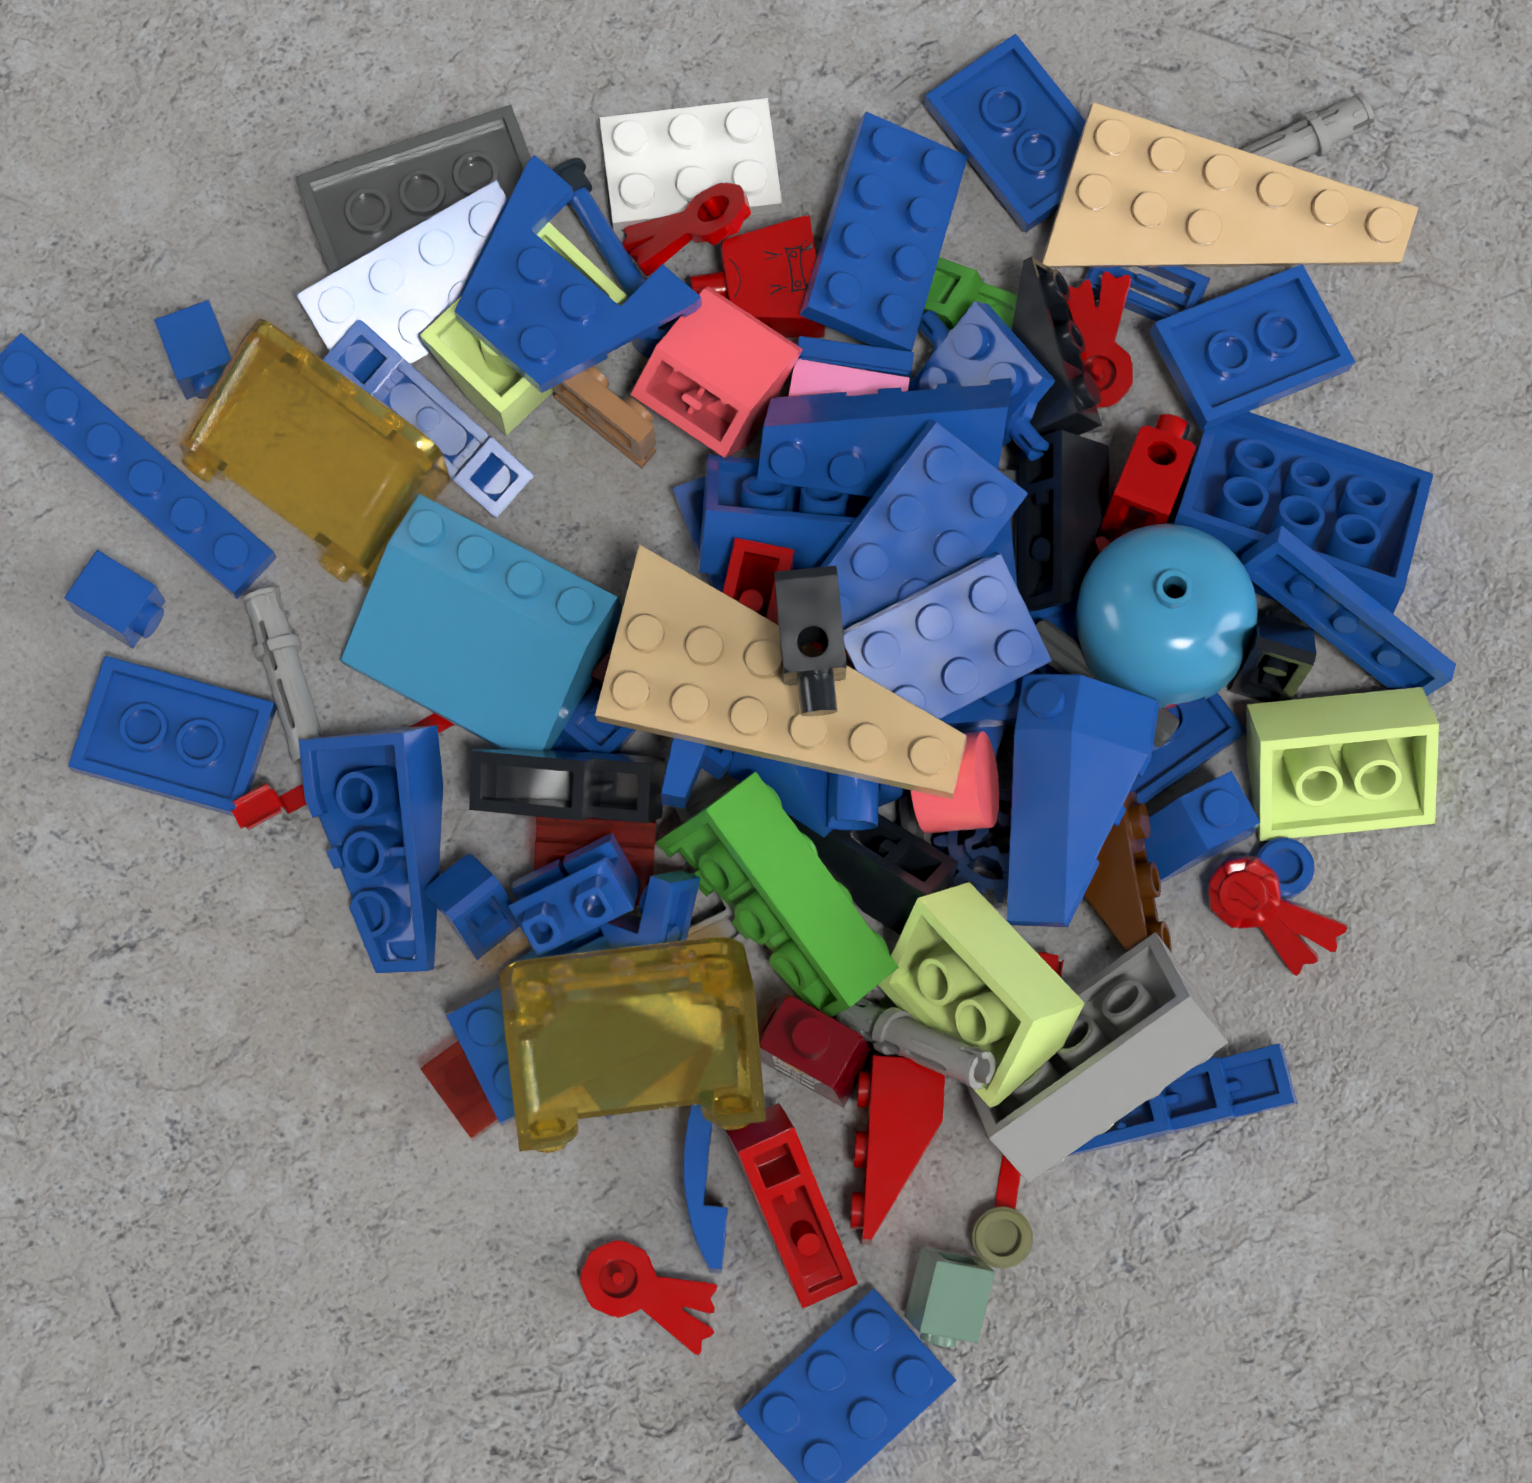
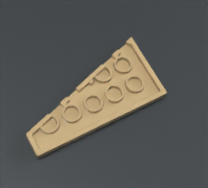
M639 544L595 713L597 721L953 799L967 742L965 734L849 666L846 669V679L835 681L838 712L822 716H801L798 685L788 686L784 684L779 626ZM809 643L802 646V654L805 656L817 657L823 654V651Z

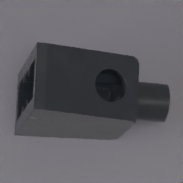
M837 565L774 572L775 597L784 684L788 686L798 685L801 716H822L836 713L838 710L835 681L845 680L847 669ZM808 643H817L823 646V654L817 657L805 656L802 654V646Z

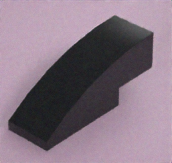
M475 749L471 752L469 810L576 821L597 818L650 823L661 818L663 815L661 792L664 783L665 758L572 751Z

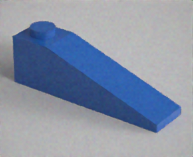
M1026 674L1023 676L1014 733L1007 922L1010 925L1069 926L1099 866L1097 856L1112 826L1118 827L1126 811L1123 804L1136 777H1143L1151 761L1159 703L1156 699L1083 675Z
M437 725L382 729L299 740L305 800L312 818L319 817L332 848L326 851L333 869L340 868L353 899L349 908L375 972L394 973L433 970L435 963L437 907L425 894L424 889L439 876L443 775Z

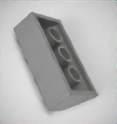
M1156 932L1073 990L1085 1004L1063 1047L999 1105L990 1108L967 1085L988 1138L1028 1183L1045 1171L1057 1167L1065 1157L1095 1136L1108 1131L1116 1121L1145 1101L1158 1096L1166 1086L1193 1067L1209 1060L1217 1050L1229 1043L1211 1009Z

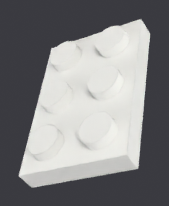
M768 98L599 117L614 231H621L630 225L683 212L697 194L718 183L725 182L738 184L743 188L749 201L751 215L782 212V199Z

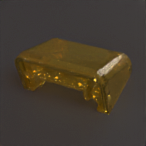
M259 318L241 340L179 444L185 456L181 461L182 464L196 477L206 483H209L213 477L223 482L229 479L313 540L318 550L323 554L318 563L329 574L345 584L352 578L365 588L374 578L389 540L418 494L435 502L451 481L444 455L430 438L279 328Z
M709 937L517 961L506 966L501 971L499 976L519 1152L536 1150L549 1153L563 1149L568 1142L578 1135V1119L700 1104L701 1113L704 1118L722 1129L735 1130L743 1128L749 1123L766 1121L755 988L745 947L741 942L726 937Z

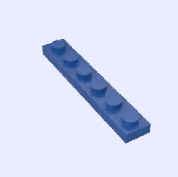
M22 333L0 354V394L234 598L238 599L277 558L272 549Z

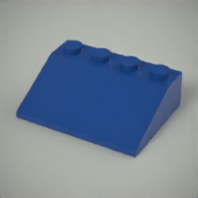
M1246 412L1203 431L1172 524L1193 527L1212 535L1225 544L1239 560H1241L1244 552L1280 526H1283L1394 614L1405 589L1433 473L1251 412ZM1252 581L1255 594L1276 600Z

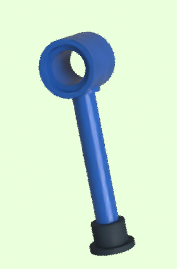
M581 158L569 159L552 169L573 187L574 197L566 206H572L627 296L630 297L645 280L590 194L592 185L584 174L586 169L585 163ZM682 315L674 318L667 328L658 330L655 334L641 341L633 340L632 343L635 349L641 355L650 358L657 344Z

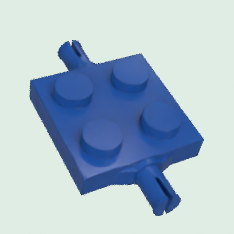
M975 301L951 330L942 322L935 311L924 313L921 318L924 321L920 322L918 330L933 345L934 350L929 360L910 382L908 391L936 389L937 384L961 382L962 387L990 385V380L1012 378L1002 446L1014 440L1029 460L1033 461L1043 456L1044 453L1041 450L1047 451L1049 443L1030 424V420L1033 417L1037 403L1055 382L1053 377L989 304Z

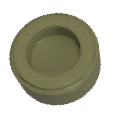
M993 1207L983 1212L976 1219L971 1232V1242L977 1256L986 1264L995 1268H1011L1021 1263L1028 1256L1033 1244V1232L1028 1220L1020 1212L1009 1207Z

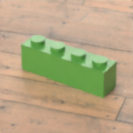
M754 772L655 842L669 858L677 852L685 858L697 871L693 875L701 877L698 889L706 897L715 891L734 911L735 918L731 924L746 940L750 938L756 943L765 944L773 952L770 956L771 967L807 1005L825 1015L832 1017L852 1007L899 968L890 956L884 939L868 926L853 905L849 891L833 878L819 859L813 842L798 830L782 808L778 794L772 787L762 781L757 772Z

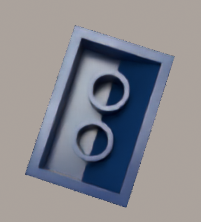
M707 454L699 573H710L716 577L726 579L735 538L794 549L793 570L820 567L872 497L757 480L759 459L732 456L724 458L721 455Z

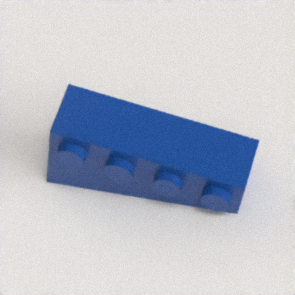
M1012 378L990 380V385L962 387L961 382L937 384L936 389L902 392L901 387L878 389V394L848 396L847 392L771 398L763 426L757 480L873 497L930 420L939 423L996 469H999Z

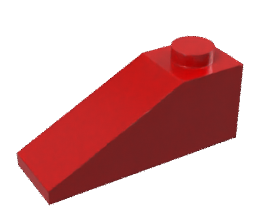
M780 1103L724 1127L802 1309L857 1285L858 1282L795 1127Z

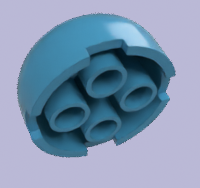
M1156 524L1125 533L1107 545L1097 555L1081 584L1075 608L1074 623H1076L1078 640L1085 655V662L1100 681L1156 699L1159 703V708H1166L1167 704L1186 703L1202 697L1207 699L1219 692L1235 677L1244 662L1255 632L1257 600L1249 574L1239 558L1225 544L1212 535L1193 527L1177 524ZM1177 588L1184 591V596L1177 599L1173 598Z

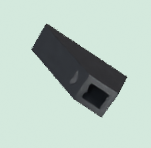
M1029 257L1023 261L1011 331L1055 380L1053 385L1037 403L1030 424L1041 436L1059 430L1080 436L1102 426L1096 406L1101 403V395L1095 380L1086 372L1081 353L1085 352V341L1078 326L1070 319L1066 302L1070 300V291L1064 277L1057 269H1051L1033 257Z

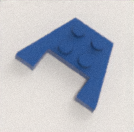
M534 155L528 161L454 312L456 319L538 391L543 393L608 358V353L635 339L641 341L658 332L659 326L680 315H683L685 318L696 312L702 306V300L700 295L662 264L623 305H618L543 241L537 234L574 197L571 185Z

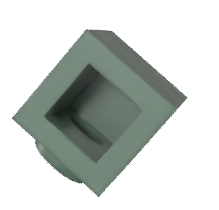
M921 1246L904 1317L921 1333L920 1338L928 1343L943 1347H956L957 1339L978 1343L995 1271L977 1256Z

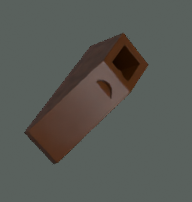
M1136 791L1128 793L1123 804L1126 811L1118 827L1112 826L1097 856L1099 866L1084 895L1127 952L1155 932L1171 952L1172 944L1169 928L1165 921H1159L1155 898L1161 895L1160 875L1156 864L1148 862L1144 840L1150 837L1149 814L1145 804L1138 803Z

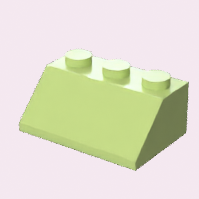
M548 222L537 235L618 305H623L627 300L626 294ZM459 298L420 334V338L463 394L507 436L554 392L553 388L543 393L538 391L456 319L454 312L460 300Z
M1415 687L1247 704L1246 756L1254 812L1261 822L1257 827L1259 841L1435 824L1439 723L1423 688Z
M970 882L917 898L891 955L899 968L878 984L896 1006L907 1011L917 1023L959 1039L968 1045L989 1051L994 1055L996 1068L992 1079L987 1085L982 1083V1089H973L990 1108L999 1105L1063 1047L1085 1004Z

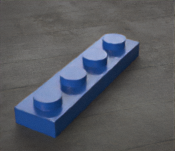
M1280 526L1242 554L1240 561L1249 574L1251 581L1390 690L1422 687L1427 697L1452 681L1456 666L1452 660L1283 526Z

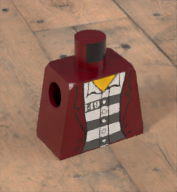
M788 994L773 1000L744 1053L842 1108L845 1107L858 1083L859 1071H865L873 1057L864 1037L858 1032Z

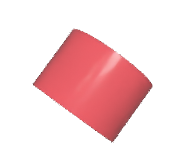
M984 731L963 733L966 735L967 742L953 799L911 790L914 812L918 824L924 833L992 828L996 824L999 811L998 771L991 741Z

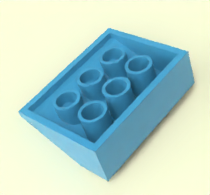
M418 494L386 546L340 661L345 666L500 749L550 751L593 681L591 673L613 647L623 607L619 598L610 592Z

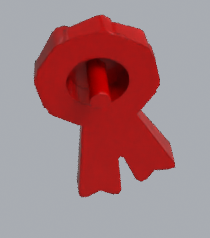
M718 183L697 194L683 212L627 226L624 228L627 237L622 245L627 253L632 255L645 276H650L691 240L695 243L708 242L710 245H716L721 240L736 235L744 220L751 215L747 195L738 184Z
M1107 271L1102 275L1098 307L1095 306L1092 285L1089 279L1085 280L1078 288L1068 286L1070 300L1067 301L1073 321L1080 329L1085 341L1086 349L1085 352L1081 353L1086 372L1095 380L1101 395V403L1096 405L1097 409L1116 406L1129 392L1133 384L1131 356L1115 342L1131 285L1130 275H1123L1115 278Z
M1256 856L1228 858L1219 865L1209 878V906L1215 915L1231 928L1261 927L1289 970L1296 976L1300 974L1303 964H1314L1319 959L1318 954L1302 939L1300 934L1326 950L1336 952L1337 937L1344 934L1348 929V926L1343 922L1281 898L1278 874Z
M615 1240L590 1252L581 1271L580 1283L586 1299L592 1308L617 1318L642 1309L695 1355H700L702 1352V1340L710 1338L715 1332L711 1327L685 1312L683 1307L706 1314H713L715 1307L711 1297L717 1291L718 1286L716 1284L658 1277L646 1251L625 1241Z

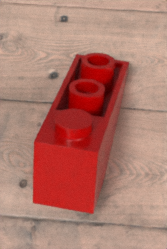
M873 1056L871 1070L859 1071L857 1107L868 1108L867 1132L856 1131L854 1168H865L864 1193L852 1192L850 1229H861V1244L870 1245L943 1122L945 1075L917 1064L908 1058Z

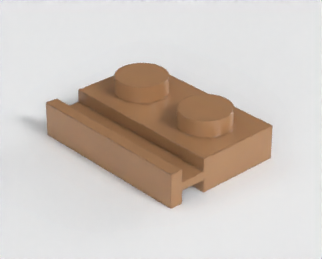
M594 366L553 387V391L556 392L554 395L555 400L641 469L656 453L654 448L656 444L655 428L651 424L654 419L650 412L635 399L627 397L623 401L607 388L609 386L608 380Z

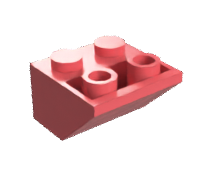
M706 287L699 294L702 306L685 318L682 315L657 344L630 395L726 458L751 444L767 415L771 398H776L803 349L710 287Z

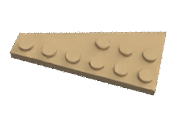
M1093 102L1086 117L1041 263L1051 269H1059L1060 267H1239L1240 265L1292 266L1301 264H1328V266L1397 265L1402 262L1419 207Z

